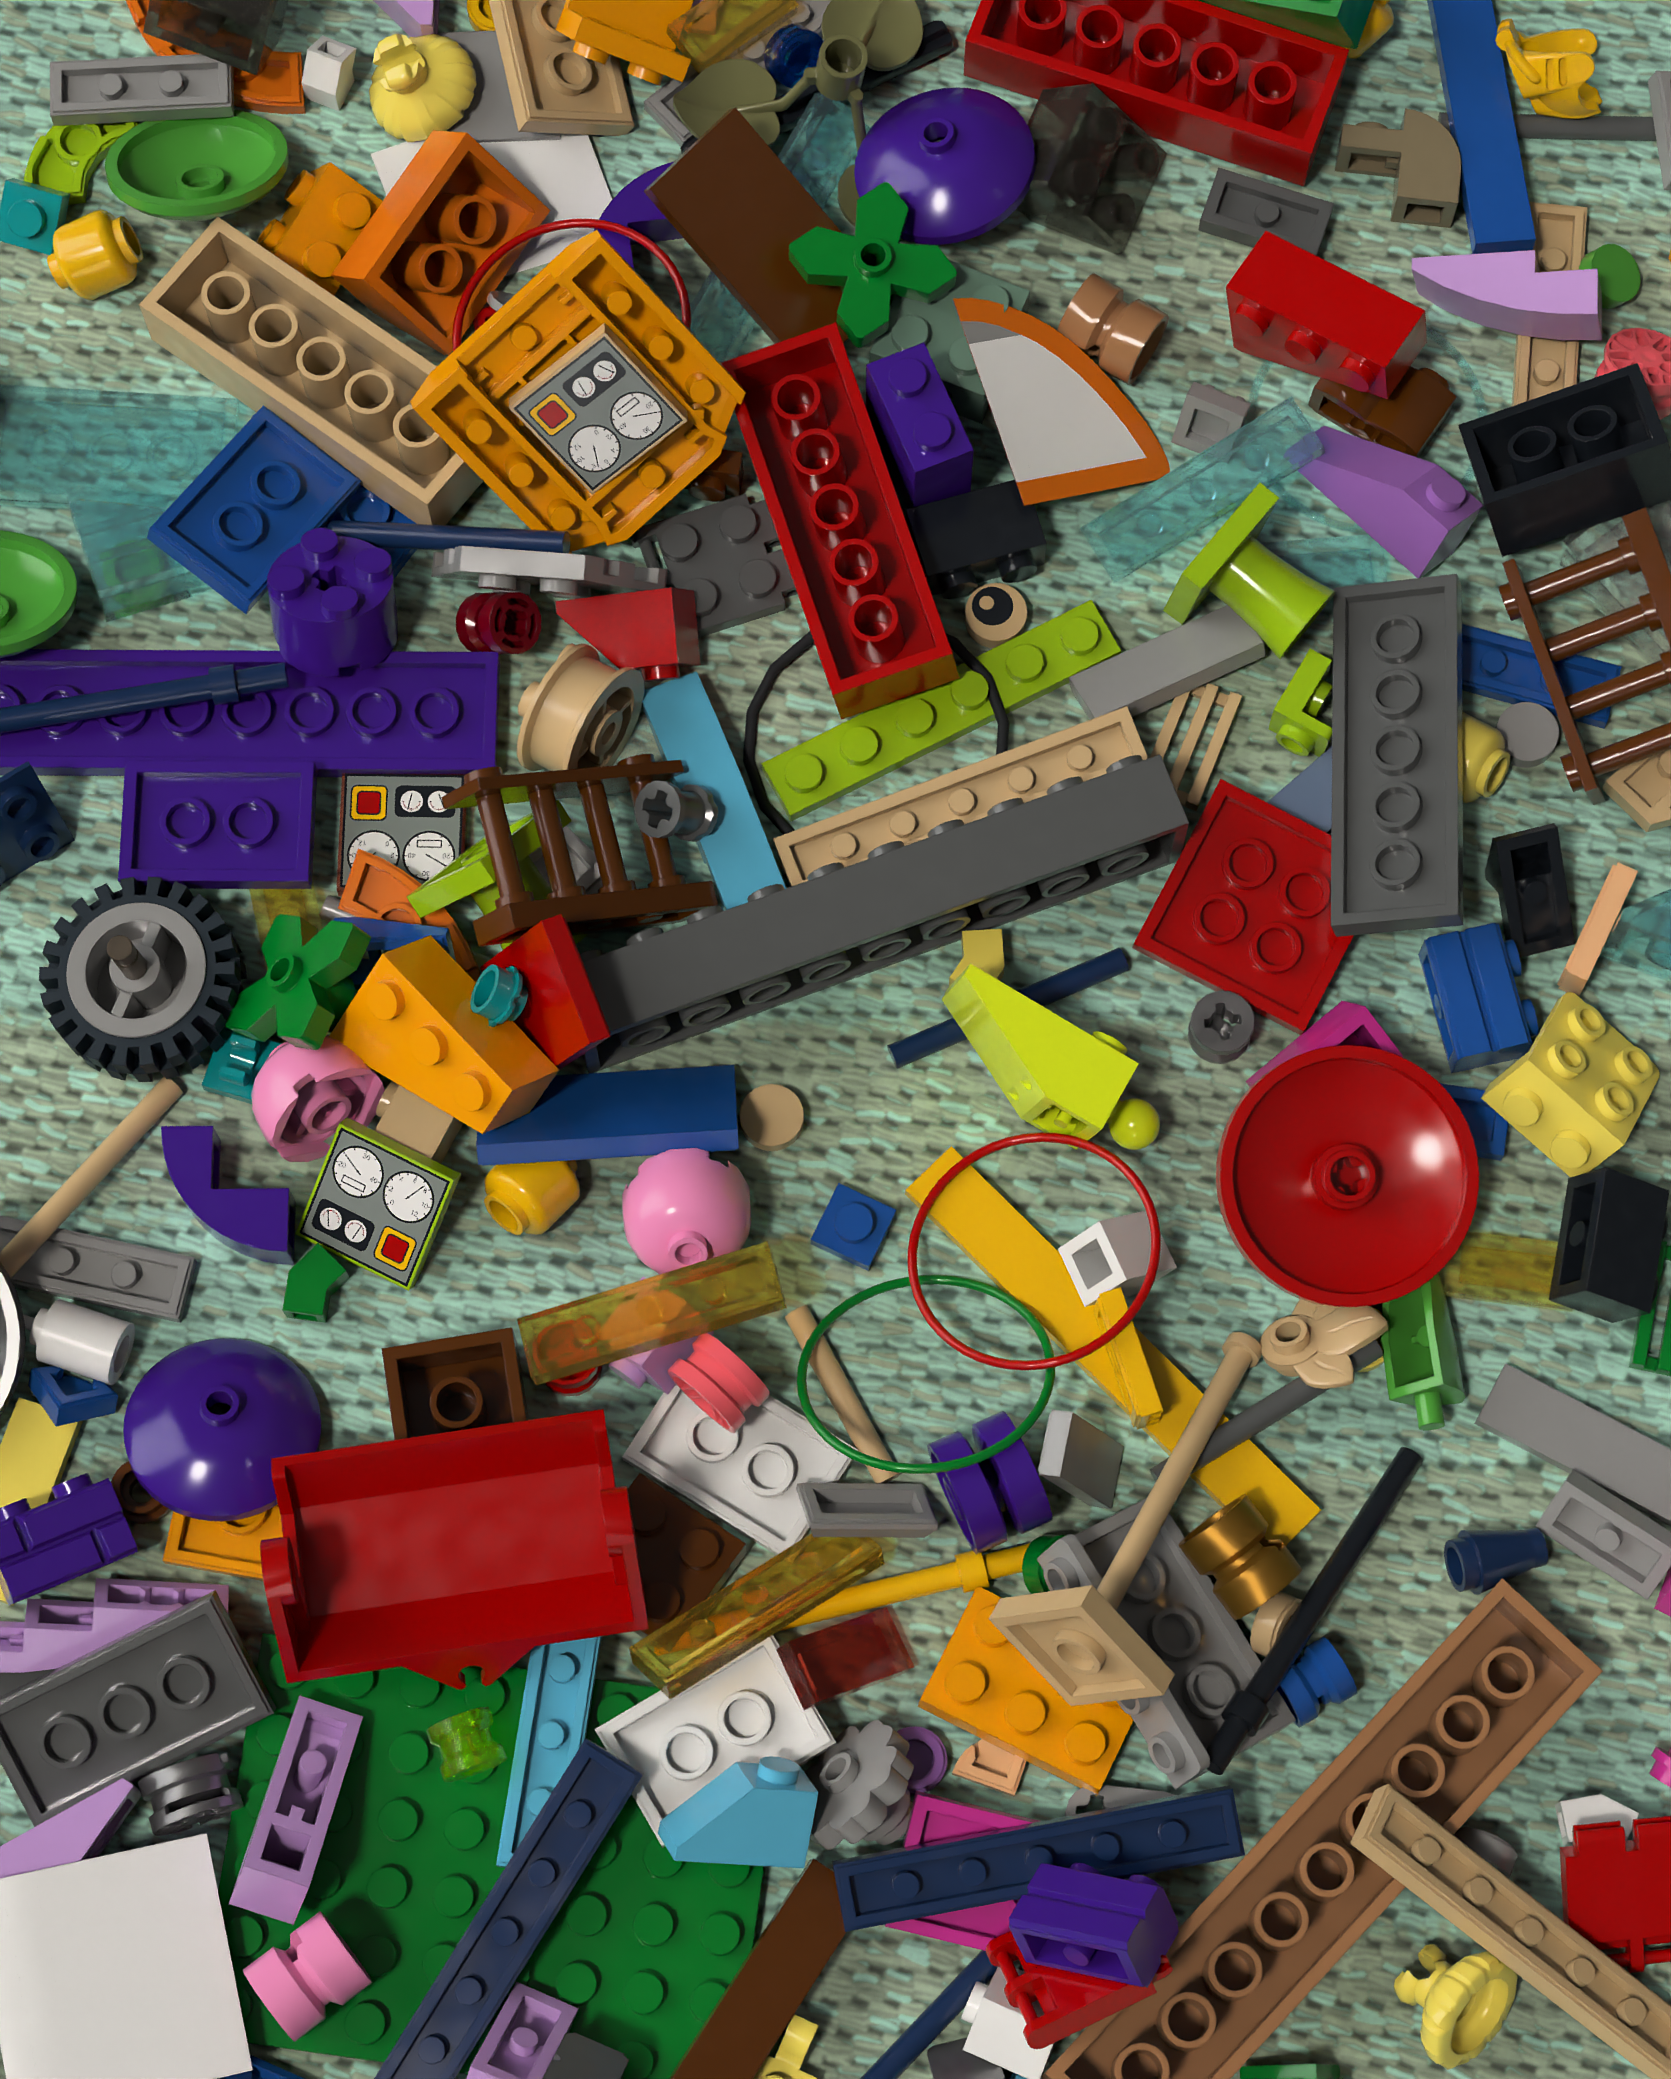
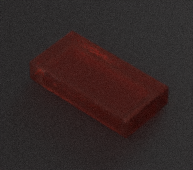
M887 1607L790 1640L776 1649L803 1710L898 1677L914 1668V1664Z

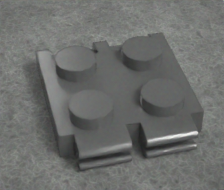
M746 494L642 526L630 537L633 547H640L647 568H660L652 543L658 542L668 570L666 588L694 590L698 638L785 611L784 598L797 594L783 550L780 549L767 554L766 549L781 544L765 500L749 504Z

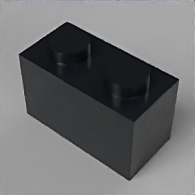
M1015 479L906 509L905 520L932 596L941 593L945 599L960 598L976 590L978 587L977 583L1001 577L1002 581L1006 583L1021 581L1032 576L1037 571V567L1045 563L1047 542L1034 504L1023 505Z
M1607 1167L1568 1178L1549 1301L1611 1323L1650 1314L1652 1303L1658 1291V1278L1656 1275L1661 1242L1668 1228L1666 1210L1669 1190Z

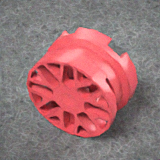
M1644 328L1623 329L1613 334L1605 346L1604 360L1598 367L1595 377L1638 363L1659 419L1661 420L1671 414V337L1655 330Z

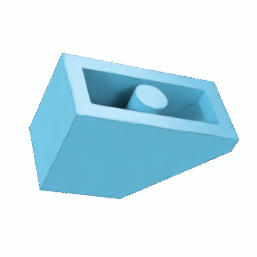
M769 1756L761 1758L759 1763L735 1762L660 1821L658 1835L674 1861L804 1868L819 1792L803 1769L789 1759Z

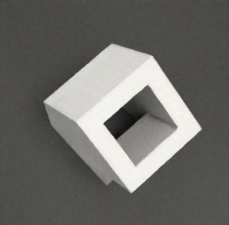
M323 35L307 49L301 82L305 99L340 111L355 81L352 70L357 48Z
M1602 1794L1564 1800L1555 1805L1563 1847L1573 1845V1825L1620 1821L1621 1826L1624 1827L1625 1840H1627L1633 1829V1819H1637L1639 1815L1638 1812Z

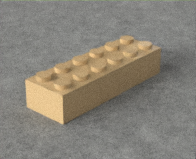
M216 217L139 304L153 341L255 412H258L264 405L361 480L360 485L416 524L446 525L483 482L459 455L419 416L410 403L427 376L437 366L220 217Z

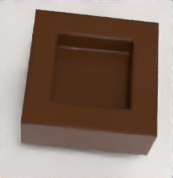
M722 449L720 456L684 489H689L688 491L693 497L705 501H721L725 498V495L740 496L744 476L743 452Z

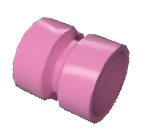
M321 1911L290 1934L291 1947L286 1951L272 1947L243 1969L244 1975L261 2001L294 2042L326 2019L325 2006L329 2002L343 2006L373 1983L350 1947Z

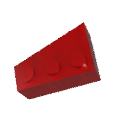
M1268 231L1264 232L1226 286L1234 348L1243 353L1321 377L1360 392H1367L1388 399L1427 343L1426 313L1424 309Z

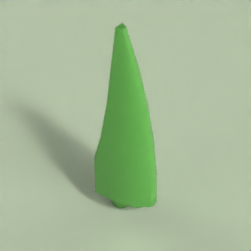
M1438 1272L1418 1289L1397 1299L1382 1303V1316L1389 1325L1388 1331L1381 1335L1389 1400L1414 1405L1416 1407L1419 1430L1423 1431L1444 1427L1442 1405L1459 1404L1466 1398L1457 1342L1440 1273Z

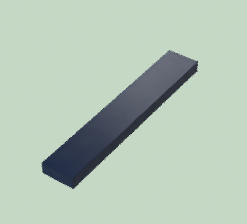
M588 1738L584 1740L374 2079H455L643 1777L644 1774Z
M1228 1785L832 1861L844 1928L845 1932L1020 1899L1022 1894H1028L1027 1886L1041 1863L1070 1868L1074 1863H1083L1093 1867L1102 1875L1125 1879L1132 1875H1146L1245 1856L1233 1788Z

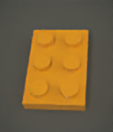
M976 1587L917 1707L1013 1755H1017L1025 1761L1079 1788L1083 1787L1098 1795L1134 1720L1131 1715H1128L1121 1709L1117 1701L1070 1706L989 1620L999 1599L1002 1597L982 1587Z

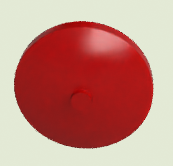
M1340 1045L1319 1048L1292 1057L1264 1074L1249 1088L1236 1105L1225 1126L1216 1162V1187L1221 1214L1234 1244L1248 1263L1261 1276L1282 1291L1299 1299L1330 1307L1350 1308L1376 1305L1402 1297L1421 1287L1445 1267L1460 1247L1471 1225L1479 1192V1166L1476 1147L1469 1125L1452 1096L1435 1078L1413 1062L1394 1053L1366 1046Z

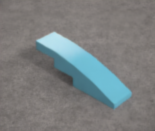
M697 671L684 675L680 679H673L644 690L642 707L662 760L682 761L684 772L671 778V783L679 789L688 784L704 786L712 792L714 802L718 807L717 823L713 831L696 843L704 864L707 863L724 911L747 903L749 895L766 886L782 884L784 889H786L742 775Z

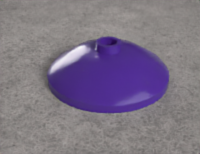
M960 87L935 89L917 94L898 103L872 125L857 152L854 168L855 184L859 198L883 182H888L909 208L908 219L902 236L903 240L929 245L957 243L974 238L993 229L1018 208L1028 193L1034 178L1036 151L1027 123L1020 113L1008 102L993 94L977 89Z
M218 1338L184 1346L157 1362L143 1376L130 1397L124 1417L123 1433L126 1454L131 1469L142 1487L155 1500L172 1511L187 1517L206 1521H232L260 1514L278 1504L272 1481L271 1458L319 1451L322 1424L320 1407L314 1389L307 1377L290 1359L278 1351L257 1342L236 1338ZM217 1403H226L232 1407L223 1415H215L209 1411Z

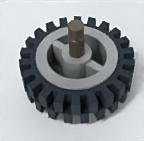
M149 876L147 886H140L134 877L120 879L122 890L113 893L106 883L94 889L99 900L88 906L81 897L71 905L77 913L75 919L70 923L63 917H60L53 927L60 938L57 944L46 941L42 954L49 961V966L39 967V981L46 988V992L40 993L43 1007L51 1015L49 1020L70 1048L77 1056L80 1055L89 1066L100 1072L104 1068L111 1077L124 1081L127 1074H133L138 1082H153L154 1072H161L166 1079L180 1076L177 1068L178 1065L187 1061L192 1069H195L205 1062L199 1054L209 1045L217 1052L225 1043L220 1032L224 1026L226 1027L225 1024L231 1010L234 1008L239 993L245 990L241 985V979H247L246 965L239 956L242 951L220 914L199 893L196 897L193 896L187 886L175 881L172 888H169L162 878Z

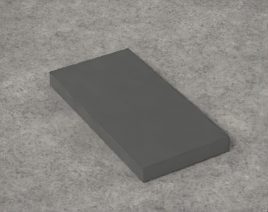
M215 1590L1 1696L0 1763L31 1822L36 1827L121 1778L129 1783L144 1778L273 1714L277 1707Z

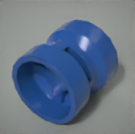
M1325 1637L1305 1647L1303 1657L1297 1660V1664L1293 1663L1277 1688L1296 1719L1294 1724L1299 1728L1318 1717L1321 1703L1323 1705L1329 1702L1341 1704L1358 1694L1357 1687L1346 1664L1334 1646Z

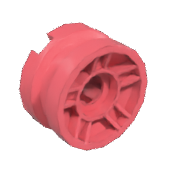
M703 1332L692 1343L694 1352L686 1360L678 1358L667 1371L674 1383L703 1412L729 1432L735 1433L746 1422L744 1413L751 1405L759 1407L770 1396V1391L762 1380L735 1353L712 1335Z

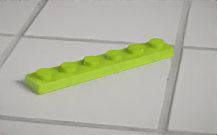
M1091 599L975 658L993 676L1006 714L1070 683V676L1121 654V649ZM963 663L956 666L960 679L868 710L761 763L762 770L789 820L792 822L996 720L988 699L989 687L986 679Z

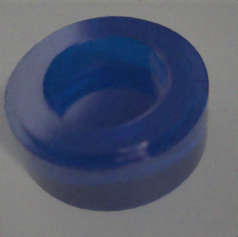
M789 24L780 28L774 33L767 44L764 55L766 70L774 80L792 88L803 77L806 68L816 67L820 47L823 43L822 38L814 31L799 24Z

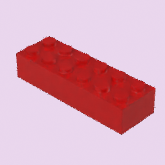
M981 0L965 40L963 75L1304 187L1341 88L1350 49L1198 0Z
M836 322L721 362L746 392L741 405L737 402L734 410L841 720L960 679L949 641Z

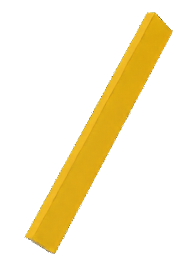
M951 1146L905 1190V1195L920 1209L926 1196L937 1181L963 1157ZM971 1165L960 1172L939 1194L927 1217L1002 1291L1024 1304L1043 1325L1047 1335L1065 1353L1077 1350L1099 1338L1101 1332L1093 1312L1095 1305L1084 1307L1059 1251ZM1135 1327L1163 1408L1159 1423L1142 1429L1170 1456L1204 1394ZM1105 1346L1090 1355L1074 1361L1128 1414ZM1224 1414L1216 1428L1229 1420ZM1250 1439L1190 1475L1222 1508L1236 1498L1246 1494L1268 1522L1264 1535L1266 1539H1280L1285 1546L1321 1511Z

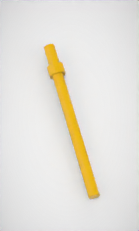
M1030 1543L983 1555L982 1553L976 1555L971 1550L955 1554L954 1562L695 1624L671 1656L650 1643L654 1661H659L745 1640L769 1627L771 1633L959 1587H962L963 1593L975 1591L976 1587L988 1588V1580L1022 1572L1024 1554Z

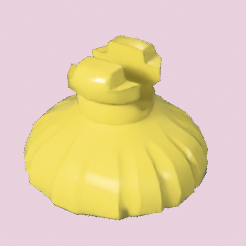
M393 34L378 42L373 58V63L378 66L371 77L372 84L369 88V96L374 117L388 134L397 139L404 138L408 143L426 140L433 130L447 131L464 117V111L469 107L474 97L473 91L477 82L473 62L468 52L458 42L438 34L409 38L406 35Z
M1429 1944L1424 1946L1418 1953L1421 1965L1429 1971L1430 1977L1418 1980L1410 1971H1402L1394 1981V1991L1401 2002L1411 2006L1419 2004L1424 2008L1420 2030L1423 2047L1430 2059L1449 2070L1469 2062L1470 2059L1476 2058L1486 2047L1487 2042H1490L1500 2031L1502 2022L1506 2020L1516 1996L1518 1974L1488 1951L1465 1956L1454 1965H1451L1446 1961L1447 1955L1437 1945Z

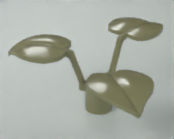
M832 0L828 4L822 18L821 32L824 42L820 47L816 67L806 68L803 77L784 97L775 100L776 84L771 74L765 68L750 60L729 59L709 66L687 87L673 96L674 110L684 126L699 139L728 110L736 107L770 147L776 142L780 132V124L775 112L787 110L810 85H816L819 92L825 97L834 101L848 100L850 102L858 152L861 142L866 137L862 107L863 92L860 90L866 66L876 71H890L907 64L914 58L919 50L923 35L922 17L915 0ZM855 164L845 169L840 177L837 200L843 215L855 227L856 206L859 195L855 184Z

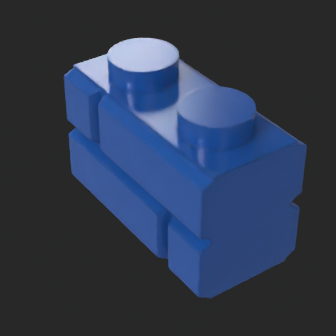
M1499 923L1472 927L1462 932L1455 931L1432 936L1424 940L1418 955L1451 1073L1515 1060L1524 1056L1532 1045L1531 1037L1538 1035V1022L1531 1000H1520L1514 977L1521 976V962L1514 940L1503 941Z

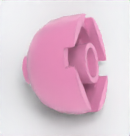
M326 1035L318 1050L295 1047L289 1042L280 1044L270 1053L254 1080L251 1097L252 1110L256 1121L270 1146L274 1147L281 1157L289 1162H309L327 1155L330 1145L325 1143L324 1140L336 1133L339 1123L347 1117L367 1127L376 1115L378 1103L385 1091L383 1082L377 1076L375 1070L369 1068L354 1051L342 1042L329 1037L330 1035Z
M698 1148L670 1149L650 1157L638 1167V1175L630 1182L629 1187L626 1184L622 1194L624 1231L629 1245L640 1261L659 1275L681 1281L703 1279L716 1274L741 1253L751 1227L749 1185L738 1167L729 1161L728 1167H726L721 1162L711 1160L709 1151Z

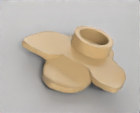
M1300 1299L1290 1316L1274 1321L1265 1329L1260 1339L1262 1346L1261 1354L1264 1361L1278 1373L1289 1377L1299 1376L1308 1386L1321 1389L1347 1386L1354 1383L1355 1377L1353 1364L1349 1356L1388 1331L1389 1325L1386 1319L1370 1306L1330 1307Z

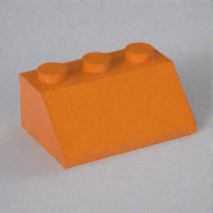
M433 130L331 276L374 314L441 354L449 356L453 351L452 332L457 306L471 277L482 263L503 244L532 228L540 226L551 210L467 132ZM530 240L520 244L504 255L479 282L466 308L461 338L486 304L490 291H495Z

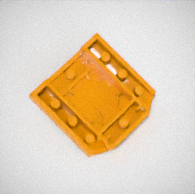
M595 230L569 244L431 371L410 403L419 416L531 530L568 531L571 542L569 554H573L572 551L602 542L609 546L628 540L720 456L726 442L727 435L725 431L738 402L741 405L746 392L740 383L598 230ZM605 323L687 410L688 421L592 495L509 409V398Z

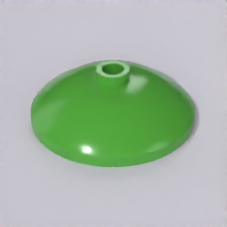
M234 110V117L160 120L140 123L124 133L111 146L105 160L107 182L112 192L132 208L157 218L180 221H205L240 211L265 197L286 173L289 155L286 139L273 123L255 114Z
M0 530V658H5L28 651L55 635L72 616L78 596L75 572L69 561L58 550L34 537Z

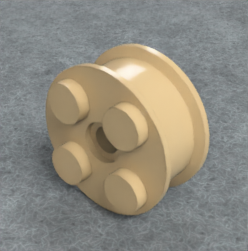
M568 644L540 683L537 681L531 683L520 699L518 714L523 717L517 741V757L520 765L529 771H538L543 768L549 771L614 766L633 733L644 698V679L642 674L632 667L615 670L600 662L597 650L588 644Z

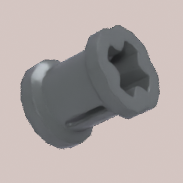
M656 780L648 783L640 790L635 802L634 813L639 828L649 837L664 839L675 835L681 840L697 842L713 831L717 823L718 807L714 802L712 792L704 786L688 784L679 789L671 782Z

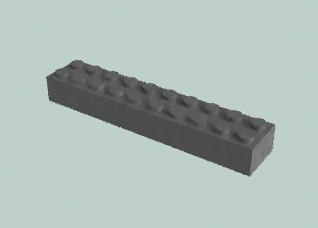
M1140 755L1123 758L1111 764L1106 769L1107 774L1087 781H1083L1082 777L1079 776L1064 779L1052 785L1047 790V795L1026 803L1023 802L1022 798L1003 801L989 809L987 817L965 825L961 819L951 820L931 829L926 839L904 846L902 841L883 844L872 850L868 854L867 860L848 867H844L843 863L840 862L822 866L808 875V881L786 889H784L782 884L761 888L749 895L747 898L748 902L725 911L722 906L702 909L692 914L687 919L688 924L667 932H663L662 928H650L641 931L626 941L627 946L605 954L599 949L580 953L611 1032L609 1038L582 1055L588 1073L603 1070L961 940L962 931L993 929L1177 862L1183 850L1189 822L1161 755L1143 760Z

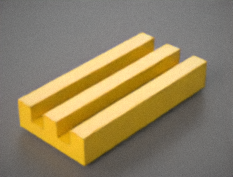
M1121 1287L1100 1293L1096 1299L1093 1312L1101 1335L1108 1331L1128 1310ZM1131 1321L1105 1347L1132 1426H1136L1138 1430L1159 1423L1163 1408L1133 1321Z

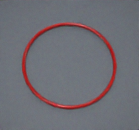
M559 220L532 228L514 237L492 253L477 269L463 291L457 306L452 332L453 351L462 344L463 320L470 298L490 268L520 244L557 230L570 228L603 229L629 237L643 245L668 270L679 294L682 322L691 329L689 296L683 278L675 264L657 244L643 234L629 227L606 220Z
M1027 1133L1007 1137L985 1145L965 1156L937 1181L926 1196L914 1220L909 1239L908 1274L910 1286L917 1306L929 1326L941 1339L961 1354L977 1362L1008 1370L1026 1371L1058 1367L1079 1360L1105 1346L1139 1312L1150 1293L1159 1266L1161 1252L1159 1219L1150 1194L1140 1178L1124 1161L1104 1147L1089 1140L1060 1133ZM1036 1142L1061 1143L1085 1149L1110 1162L1124 1174L1139 1194L1148 1216L1151 1232L1150 1262L1144 1282L1132 1305L1099 1338L1077 1350L1057 1357L1027 1361L1009 1360L981 1353L965 1345L950 1334L936 1319L925 1300L919 1282L917 1269L919 1237L928 1212L935 1200L960 1172L972 1163L995 1151L1010 1146Z

